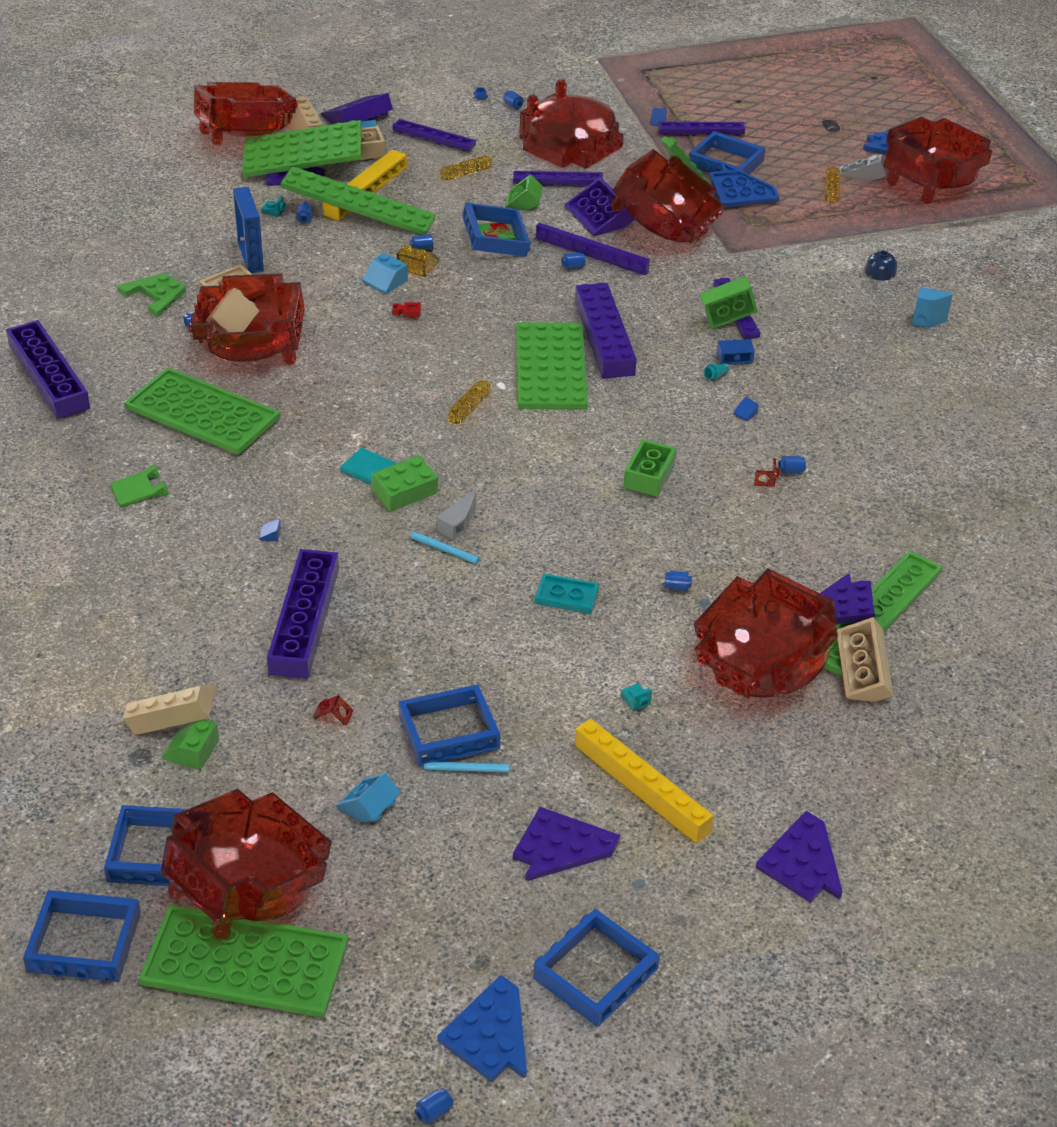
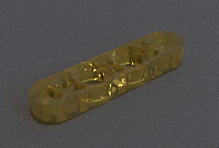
M481 156L440 169V178L451 180L492 167V158L490 156Z
M828 167L825 176V200L828 203H837L840 195V170L836 167Z
M484 380L476 382L449 409V422L453 424L463 422L490 394V383Z

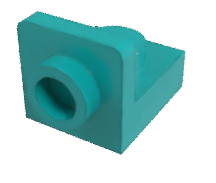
M280 196L276 202L266 201L261 208V214L279 217L286 207L284 197Z
M637 683L622 689L621 696L631 709L635 711L651 704L652 690L650 688L644 690Z

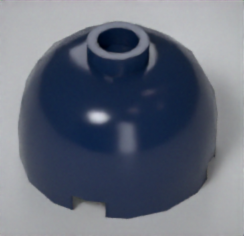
M887 251L875 252L868 258L865 272L868 276L869 274L873 275L872 278L875 280H890L892 276H896L897 261Z

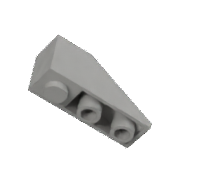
M882 154L873 155L864 160L859 159L854 163L842 165L839 169V176L876 180L886 177L888 168Z
M475 490L465 495L461 500L437 516V531L454 541L466 532L476 507Z

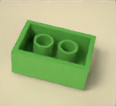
M746 276L699 293L711 329L758 313L752 287Z
M642 439L625 469L623 488L658 497L675 465L677 448Z
M420 455L372 473L371 489L389 512L437 493L438 477Z

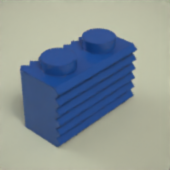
M751 339L718 341L717 355L720 364L753 363L755 350Z

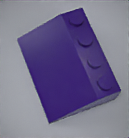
M384 93L366 96L320 114L333 124L350 122L352 120H361L362 122L366 119H369V121L377 119V115H388V111L393 110L389 94Z
M601 177L564 204L594 236L624 228L636 219L630 205Z

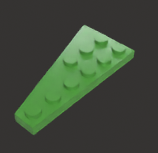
M664 136L661 142L667 149V153L670 154L669 157L676 166L675 168L679 170L678 173L701 189L709 192L711 187L708 184V179L702 176L703 173L690 161L691 158L684 153L685 151L680 146H677L678 142L672 137L669 139Z

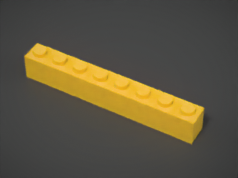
M395 150L389 151L347 185L372 193L377 192L407 168V154ZM323 202L324 216L339 221L351 212Z
M590 718L576 728L575 746L692 841L697 844L712 832L713 814Z

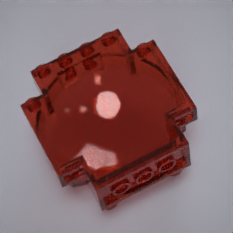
M557 80L555 93L539 101L537 96L530 95L527 99V108L520 112L519 138L523 139V150L561 168L574 163L587 169L623 147L624 134L619 132V122H616L614 111L605 103L594 98L567 94V83L565 80Z
M207 82V85H194V115L199 119V131H201V134H209L211 131L213 145H221L223 133L243 138L275 133L291 124L293 113H296L298 107L296 98L279 85H261L258 82Z
M921 116L889 129L886 140L888 147L883 167L889 169L887 175L888 184L896 185L899 176H902L924 187L921 197L922 201L931 203L936 189L959 188L976 181L980 168L988 165L990 162L992 150L989 147L991 140L946 118L932 122Z
M652 149L625 169L612 190L616 197L611 203V209L619 212L626 206L631 216L651 233L667 240L682 243L689 242L691 244L695 240L698 241L702 235L704 236L709 231L708 226L721 217L723 214L722 209L725 205L715 198L714 193L717 189L677 157L672 156L667 160L656 150Z
M282 273L223 276L219 286L200 287V291L196 295L197 303H194V313L191 315L192 322L189 323V332L193 334V339L199 340V344L202 343L209 353L227 361L251 362L266 359L282 352L283 361L286 364L291 365L295 363L297 359L295 350L299 348L305 315L301 282L284 283ZM233 288L238 289L260 311L243 332L219 333L215 329L214 323H208L205 320L228 291Z
M769 568L754 583L736 576L693 623L695 634L701 640L695 647L697 661L701 665H707L712 669L715 674V680L720 686L727 687L733 690L735 694L742 695L748 699L750 697L771 698L779 694L787 695L808 685L824 668L829 656V647L838 638L834 600Z
M235 789L174 815L172 835L166 837L160 873L169 880L168 893L170 897L179 900L186 896L213 920L212 933L214 937L223 940L230 935L233 920L267 921L283 917L299 908L307 899L311 887L324 880L327 867L325 860L329 858L332 841L275 793L271 792L252 801L242 791Z

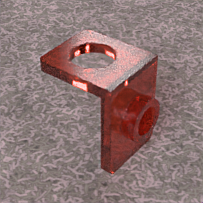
M773 458L771 471H755V486L775 487L776 478H779L780 468L776 467V458ZM766 475L769 477V480L762 482L758 478Z
M337 695L321 701L315 710L313 718L317 719L332 713L343 725H347L352 716L353 709ZM340 706L346 710L345 717L340 714Z

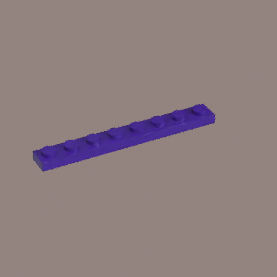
M542 223L536 225V239L574 252H580V254L583 253L586 256L643 275L649 273L650 259Z

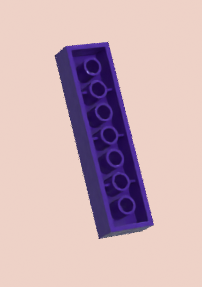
M608 283L576 285L575 303L602 379L635 376L637 359Z
M39 320L6 329L9 347L57 419L90 409L88 391Z
M299 550L267 656L268 675L309 679L339 572L338 552Z

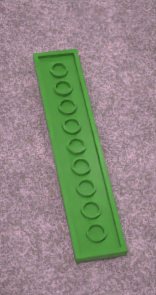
M293 166L281 182L280 188L420 235L427 234L436 214Z
M909 550L872 588L875 619L882 627L883 633L942 572V566ZM858 622L836 624L808 652L807 659L842 677L843 672L836 630Z

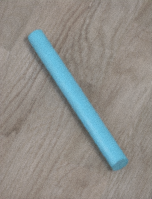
M413 531L411 534V539L475 564H478L480 560L478 556Z
M430 762L424 764V770L510 773V764Z

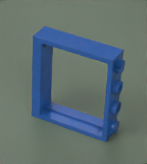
M713 131L689 152L690 161L697 166L698 170L707 173L721 171L720 162L722 161L704 156L712 147L747 158L748 160L740 167L728 164L747 174L754 171L764 161L765 157L764 147Z
M249 186L233 188L237 241L245 266L250 273L263 272L261 226L258 210Z
M465 202L462 218L472 250L527 256L528 251L531 249V242L518 209ZM477 220L511 224L516 240L482 236Z
M478 684L398 701L399 718L419 767L430 762H443L500 749V732ZM476 703L486 725V731L427 744L421 743L411 717Z
M122 805L104 866L106 881L112 883L197 888L211 829L210 811ZM129 825L201 829L192 866L119 862Z
M48 890L23 956L26 972L49 974L57 977L68 976L79 979H96L104 982H119L141 915L139 899ZM52 913L125 919L112 960L105 961L39 954L38 952Z
M595 908L589 915L585 914L577 926L570 928L559 942L553 943L544 956H539L533 965V979L595 1026L599 1027L658 970L660 955ZM594 928L640 960L597 1003L551 970L561 958Z

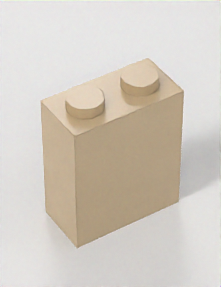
M233 288L226 293L205 321L232 343L240 337L260 310L252 301L245 298L240 290Z

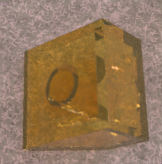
M403 245L396 253L397 260L408 265L409 273L426 277L439 262V258L433 253L411 246Z

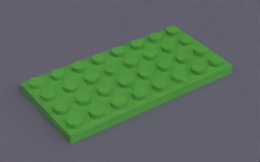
M361 120L245 138L243 177L289 171L292 166L303 169L362 159Z
M516 323L518 409H588L582 323Z
M169 367L124 402L125 409L237 455L242 453L281 418L280 411Z
M169 904L139 977V984L147 987L324 1018L348 946L349 935Z

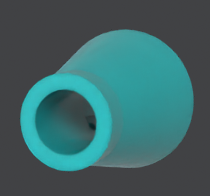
M726 363L708 364L704 368L705 378L711 381L729 372V367Z

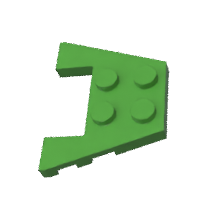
M162 273L118 285L117 291L125 297L142 291L156 300V302L148 305V311L159 317L162 315L163 310L169 308V304L172 301L175 302L186 292V286L168 274Z

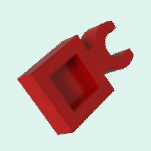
M404 302V305L393 303L392 315L404 314V317H420L421 302Z

